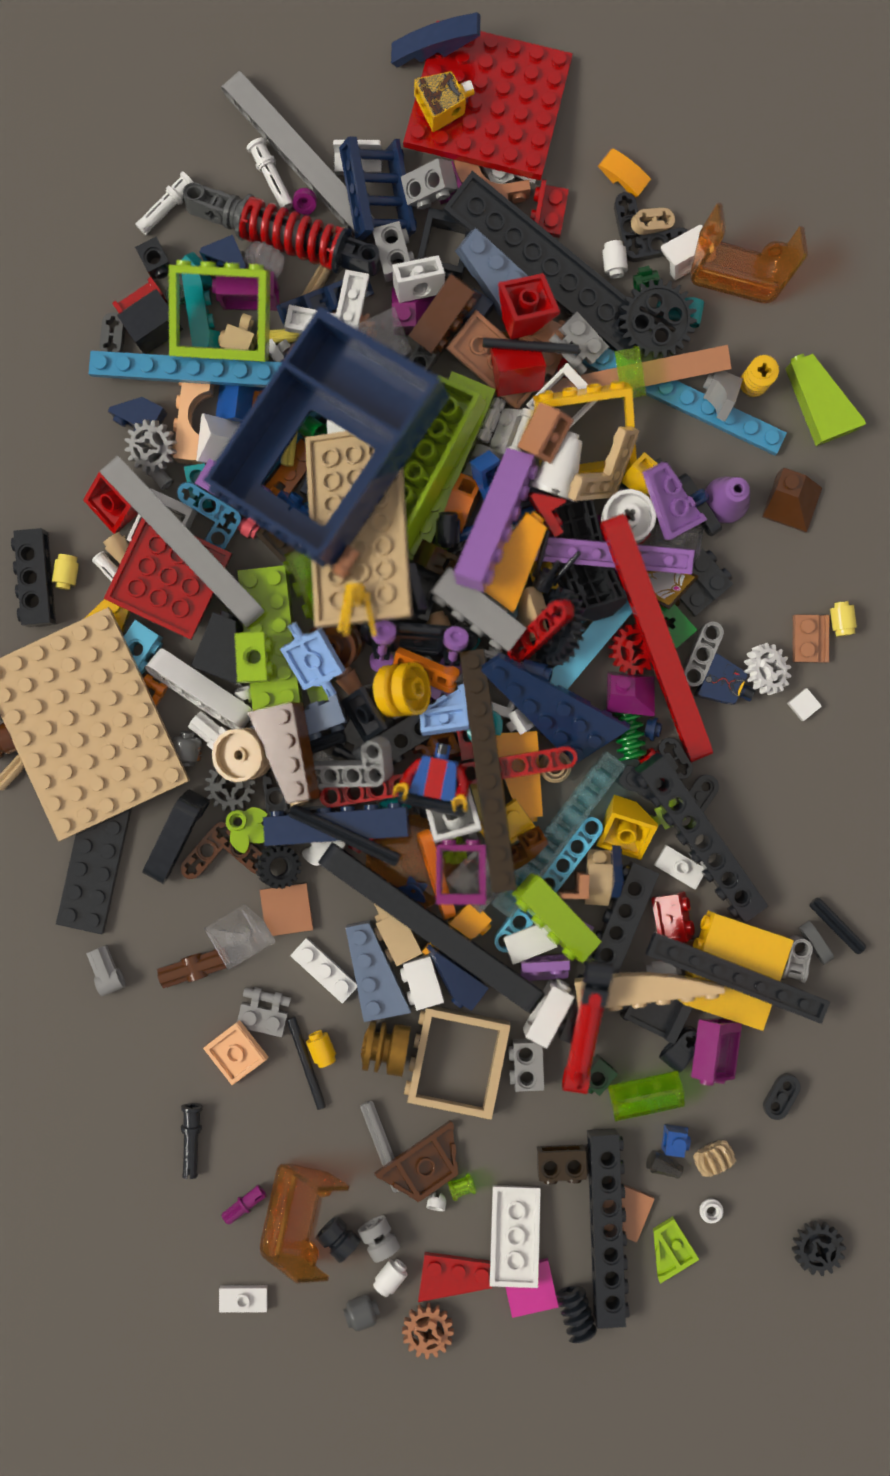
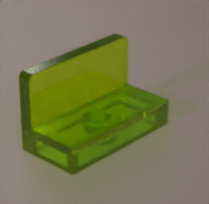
M639 346L615 351L619 382L625 381V383H629L632 387L633 398L646 396Z

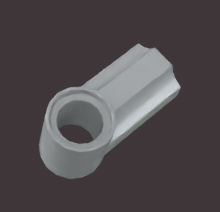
M107 945L86 953L95 974L94 982L96 989L101 996L125 988L123 974L119 968H116Z

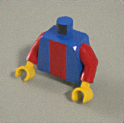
M437 743L434 756L423 755L422 758L416 759L406 769L399 784L394 787L393 797L396 796L397 792L401 791L404 793L402 801H405L408 796V789H410L409 793L451 801L454 812H456V806L462 804L463 810L466 812L468 810L466 799L469 782L464 769L459 766V762L448 759L451 746Z

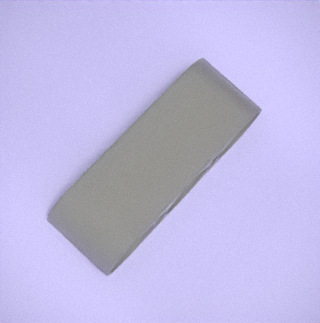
M709 622L700 628L683 666L686 679L689 670L695 671L698 676L695 683H691L687 679L690 688L703 683L724 634L723 627L717 622ZM708 627L716 631V637L713 640L706 636V629ZM698 649H703L706 652L707 658L705 661H700L697 658L696 653Z

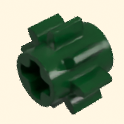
M649 265L638 268L637 275H633L634 289L640 292L639 285L641 283L648 288L651 279L656 286L660 280L658 271H652Z

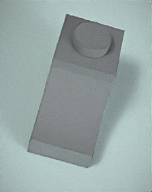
M726 371L715 372L713 376L709 374L703 385V388L706 389L703 398L714 406L717 418L726 421L736 402L743 380Z

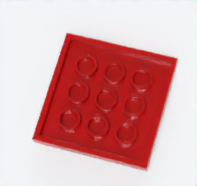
M142 518L104 599L193 640L214 593ZM196 537L226 569L233 554Z

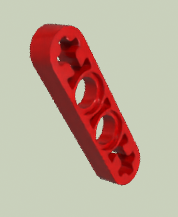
M561 599L552 602L526 627V630L510 651H507L508 657L520 663L534 655L573 617L574 610L570 601ZM544 619H547L550 623L549 631L544 628ZM531 632L536 637L535 644H532L529 636Z

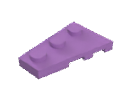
M661 462L642 472L664 539L670 540L707 520L705 515L696 508V503L692 497H688L683 490L682 483L667 462Z

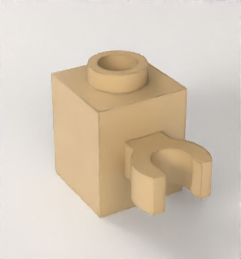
M243 313L239 327L227 324L226 329L221 331L218 339L220 348L254 350L257 338L254 333L250 332L254 323L252 316Z

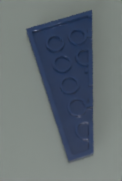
M502 653L497 654L481 667V671L556 748L570 746L576 750L578 759L575 764L630 729V723L612 717V713L606 710H599L592 706L590 701L560 685L556 686L548 682L547 678L540 674L538 676L526 670L524 665ZM568 750L562 751L572 762L573 754Z

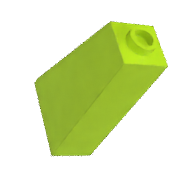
M800 354L791 359V363L785 370L816 446L860 430L866 425L864 418L814 354L808 356Z

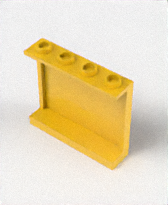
M708 910L707 915H704L701 920V932L699 938L695 939L693 947L778 981L781 980L794 940ZM685 971L686 976L711 981L701 976ZM723 986L725 993L719 994V998L705 999V996L695 997L694 1001L681 1002L686 1006L762 1031L772 1004Z

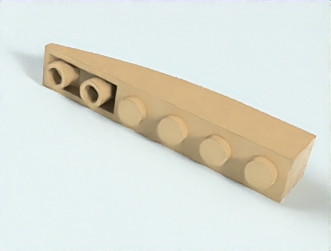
M656 972L614 973L609 988L606 1008H608V1011H618L622 1009V1006L632 1005V1008H642L647 1006L646 1003L656 1002V1005H666L675 999H680L681 1002H691L695 1000V997L705 996V999H715L720 997L719 994H724L725 989L721 984L677 974ZM583 977L574 978L578 1009L581 1000L580 991Z

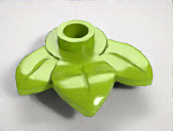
M251 807L246 811L235 810L227 815L226 827L231 831L230 842L237 851L246 853L250 842L253 844L264 843V827L261 823L263 822V817H267V813L262 809ZM235 819H242V824L240 826H235Z

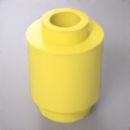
M58 554V559H55L51 581L56 584V588L70 590V586H76L79 567L77 557Z
M849 601L834 603V608L830 609L832 629L835 631L836 637L855 634L857 623L854 605H849Z

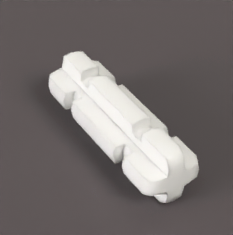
M495 397L492 401L491 409H489L482 425L483 429L480 430L478 440L483 443L490 442L491 432H494L501 415L500 412L503 411L505 406L503 399Z

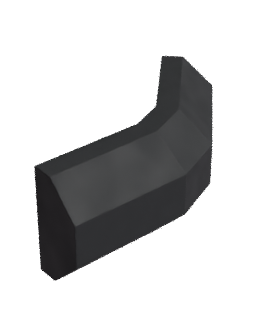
M593 499L581 501L567 500L551 511L552 514L557 513L563 523L560 526L563 533L557 537L603 541ZM560 563V568L562 569L566 563ZM572 564L563 575L568 589L573 590L574 594L579 595L578 600L583 601L580 608H585V612L582 614L584 618L596 621L610 617L626 604V595L613 567Z

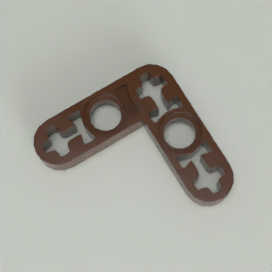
M219 822L212 827L182 862L180 870L187 879L197 878L206 870L218 854L225 849L248 870L256 874L258 869L253 867L255 862L251 858L246 862L244 858L253 849L255 853L252 856L257 859L258 855H262L261 850L250 842L246 853L242 855L236 853L231 843L230 846L226 844L230 841L227 837L219 838L220 832L217 829L219 827H226V822ZM227 830L226 833L230 836L231 831ZM206 843L211 844L214 848V853L210 857H205L201 852L202 846ZM197 854L199 859L206 863L203 865L202 862H199L195 867L197 873L192 872L189 874L187 872L189 869L187 864L195 863L198 858L194 857V855Z

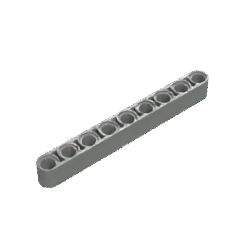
M240 71L235 73L221 86L226 97L345 227L352 230L355 237L346 186Z
M116 456L99 471L247 628L265 612L119 456Z

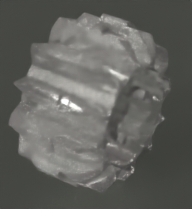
M259 241L250 244L243 259L247 268H249V264L264 265L263 270L274 272L276 278L282 273L285 264V257L280 254L278 249Z

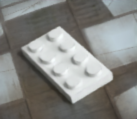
M493 1185L490 1286L538 1288L540 1187Z

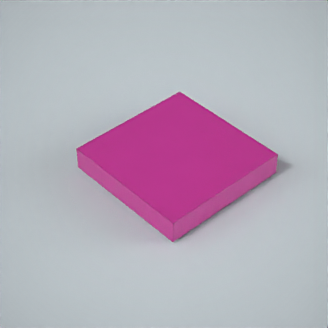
M548 1258L539 1260L538 1288L506 1287L512 1318L559 1308Z

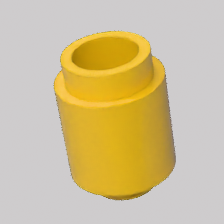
M318 1030L311 1033L306 1044L314 1063L319 1068L334 1063L336 1061V1052L328 1032Z

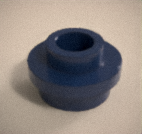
M656 717L654 719L648 718L645 728V737L654 741L656 737H660L662 731V723H659V718Z

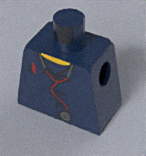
M716 653L703 683L697 687L694 696L727 705H734L738 697L750 702L755 690L744 684L748 676L744 670Z

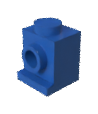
M664 1124L661 1148L665 1155L685 1158V1151L690 1149L688 1127Z

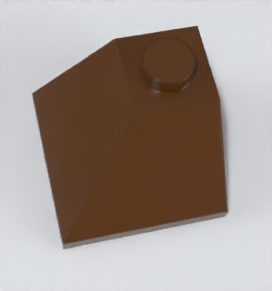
M783 468L776 475L762 517L806 533L822 487L807 475Z

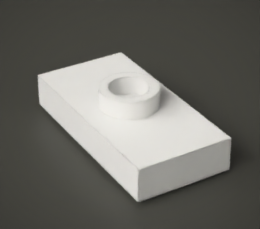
M667 845L664 846L654 863V866L695 890L704 876L701 872L704 868L701 865L696 864Z
M220 1285L219 1312H267L268 1285Z

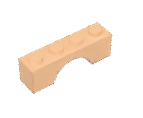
M179 382L181 394L177 395L176 408L179 409L178 418H175L173 423L177 444L172 445V449L176 450L177 454L171 455H173L177 463L203 464L196 461L199 434L194 431L192 416L198 404L214 396L215 384Z

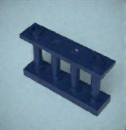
M348 136L339 147L355 238L357 240H365L374 231V228L400 221L401 229L406 228L410 238L416 232L417 222L413 215L412 206L407 205L401 176L405 175L406 172L403 161L404 152L401 149L400 139H394L386 150L361 149L358 146L357 137ZM361 159L388 160L390 173L365 172L362 168ZM365 183H392L394 196H371L367 193ZM370 206H396L398 219H374L371 216Z

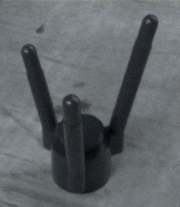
M550 530L545 531L536 568L532 573V576L535 577L532 585L543 593H549L552 586L557 585L559 579L581 555V552L577 551L557 575L555 572L561 563L559 559L556 560L551 569L543 568L541 570Z

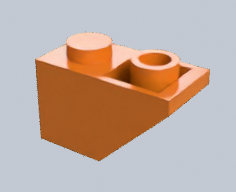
M463 473L458 477L444 511L458 513L460 533L463 532L481 494L473 477Z

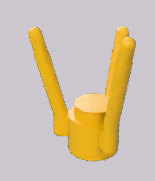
M348 583L345 585L338 625L339 632L343 630L344 625L345 635L349 633L352 607H360L362 602H364L372 635L377 636L370 604V593L365 592V585L360 583Z

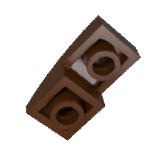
M539 826L518 835L519 843L511 846L515 871L530 862L549 844Z

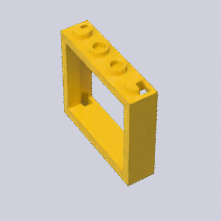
M616 380L612 381L611 385L605 386L589 384L587 388L578 390L576 387H567L563 389V392L557 393L547 390L545 393L533 396L534 412L540 402L550 407L624 397L625 427L635 428L632 387L628 382L625 383V381L617 382ZM636 442L624 474L637 460ZM605 461L580 464L578 474L602 473L606 465Z

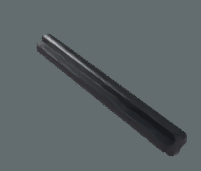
M293 805L289 812V817L392 866H396L401 858L399 853L302 807Z

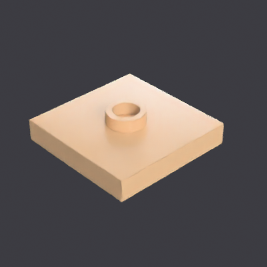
M240 1020L203 1048L231 1085H234L269 1058Z

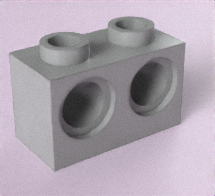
M437 158L401 176L407 205L418 207V209H426L436 200H445L450 197V193L458 190L452 162L449 160Z
M400 221L376 227L373 231L375 245L379 249V258L385 282L393 280L392 262L395 259H401L404 262L414 260L413 252L407 251L406 244L410 243L406 228L401 229ZM390 236L398 239L392 244L386 242V239Z
M528 1038L513 1039V1046H508L509 1061H513L514 1070H509L510 1085L514 1084L516 1092L544 1091L543 1047ZM522 1048L532 1050L531 1055L527 1058L519 1056V1052ZM523 1072H531L533 1074L532 1079L527 1082L522 1081L520 1076Z

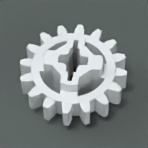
M768 643L753 647L752 651L747 653L749 659L744 661L748 665V669L744 670V672L750 674L747 681H753V689L760 688V694L767 693V695H772L783 691V687L789 685L786 680L791 678V675L787 672L791 668L790 665H786L788 657H782L783 650L779 649L776 651L775 644L769 646Z

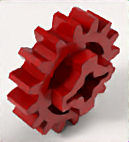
M626 624L625 630L618 629V637H611L614 645H608V648L613 649V653L608 655L609 658L616 659L612 665L620 666L619 671L623 673L627 671L629 675H634L635 672L643 674V668L651 670L652 668L649 664L651 661L637 624H634L633 627L630 624ZM631 634H635V635L632 636L631 639H629V640L625 639L627 636H629V635H631ZM642 659L640 663L633 665V663L635 664L637 660Z

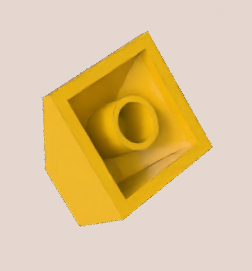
M613 795L605 812L602 823L603 831L598 837L596 846L610 851L612 845L621 846L623 855L641 860L658 828V823L636 801Z

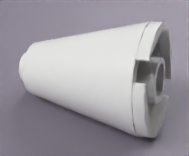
M568 431L552 463L549 464L542 461L538 467L535 479L530 480L529 486L574 501L568 498L571 481L574 479L575 474L579 473L582 441L578 440L580 435Z

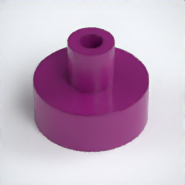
M308 188L298 189L293 197L294 209L304 215L310 214L315 210L317 203L315 193Z

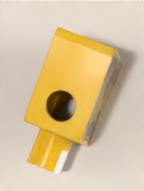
M452 72L414 80V96L432 132L439 130L465 113L466 98L474 95V87L471 81L468 80L458 84Z

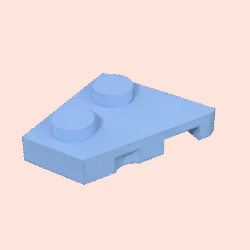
M464 684L457 686L458 689L450 695H443L435 703L428 705L427 710L420 715L422 736L470 729Z

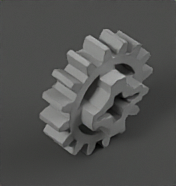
M143 420L142 424L135 423L136 430H128L131 438H125L124 440L129 443V447L125 448V451L131 452L128 460H135L134 467H142L144 472H149L150 469L152 472H159V468L166 469L167 465L165 462H173L170 455L177 454V451L172 449V445L177 444V441L170 439L174 433L172 431L166 432L167 425H159L157 420H152V422L150 420ZM144 443H150L153 447H157V449H152Z

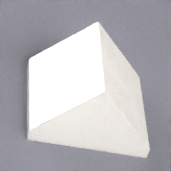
M204 413L201 414L196 461L207 463L209 458L216 461L241 423Z
M470 788L468 789L466 799L468 810L464 818L426 810L434 843L482 830Z

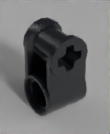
M692 1026L683 1027L675 1045L669 1042L659 1055V1058L677 1073L682 1072L694 1056L697 1030ZM689 1036L691 1038L693 1037L695 1040L693 1042H687L685 1038Z

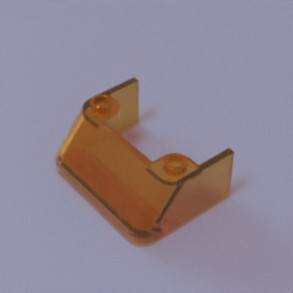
M717 203L700 230L691 267V281L699 287L759 303H770L779 296L808 256L804 227L799 226L788 243L774 241L767 244L762 252H757L721 242L725 233L722 203Z
M294 1164L279 1165L260 1241L262 1257L296 1284L328 1281L329 1276L316 1267L319 1251L316 1245L309 1239L319 1196L328 1197L332 1191H348L349 1185L329 1172Z

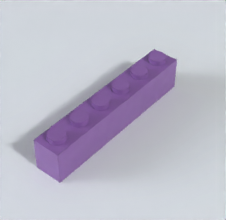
M510 448L506 449L454 571L456 584L481 592L485 591L487 584L491 585L495 574L493 569L496 563L499 564L503 556V545L505 542L508 543L511 538L513 521L517 522L520 516V504L522 500L525 501L528 497L530 480H534L537 475L538 466L535 465L534 455Z

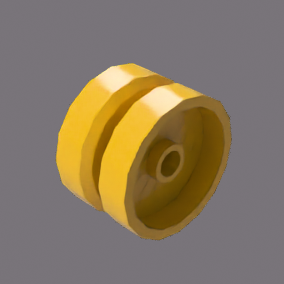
M417 662L384 665L378 669L373 684L374 699L383 715L386 717L421 715L427 710L430 703L431 687L428 674L422 665Z

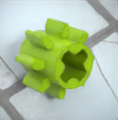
M462 836L448 839L456 840V845H466V841L463 842ZM443 851V857H445L446 863L459 864L464 859H467L466 852L468 851Z

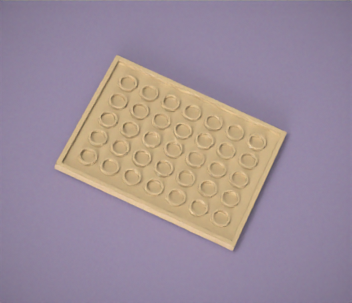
M108 607L0 658V715L58 841L69 838L190 781L111 608Z

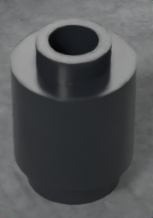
M440 512L439 518L436 519V542L440 543L442 548H454L455 544L460 543V519L456 512Z

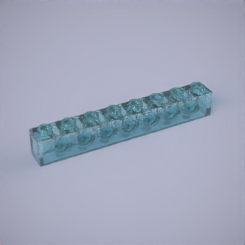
M607 751L601 754L543 831L549 844L530 862L515 871L517 887L530 873L541 878L626 765ZM515 890L497 892L491 900V905L511 919L519 908L515 904L517 899L512 895Z

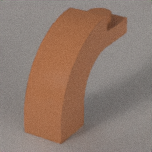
M453 160L461 184L474 171L510 202L521 203L529 199V180L506 184L494 183L482 174L478 165Z

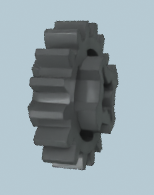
M209 770L212 777L205 778V781L209 782L210 786L205 787L204 790L211 792L207 799H215L213 806L216 807L222 804L223 811L227 810L228 806H230L232 811H235L236 805L244 808L245 804L243 801H252L249 794L256 793V790L252 789L251 785L256 784L257 781H231L236 784V787L232 788L231 792L229 788L225 787L229 780L223 777L219 783H216L220 774L217 770ZM242 788H246L243 796L237 800L239 791ZM221 791L225 794L226 800L222 799L217 792Z

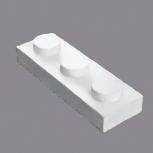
M308 937L290 955L342 1004L357 988L356 982Z

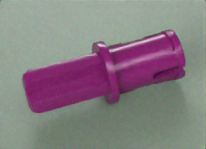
M258 1184L243 1197L239 1196L237 1198L238 1201L222 1213L221 1216L224 1222L232 1224L244 1213H250L251 1208L267 1197L263 1188Z

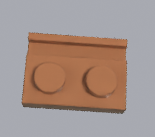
M793 615V662H829V615Z

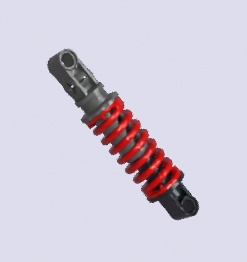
M196 182L189 183L183 188L186 209L189 214L207 219L212 223L221 224L227 229H235V234L240 240L263 244L266 248L274 247L280 253L286 251L289 256H298L303 261L309 259L312 264H321L323 268L331 270L336 274H339L343 268L351 271L367 273L369 277H372L380 270L379 249L377 246L352 238V230L350 228L336 226L335 230L334 224L329 223L323 231L324 224L322 220L317 219L312 225V218L309 215H305L300 220L298 211H293L289 216L288 209L281 207L277 212L275 203H270L265 208L264 200L255 197L253 194H248L242 200L237 195H229Z

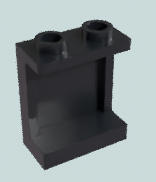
M675 999L666 1005H656V1002L646 1003V1007L632 1008V1005L622 1006V1009L619 1010L621 1011L620 1016L622 1019L629 1020L675 1045L692 1007L686 1006L678 1001V999Z

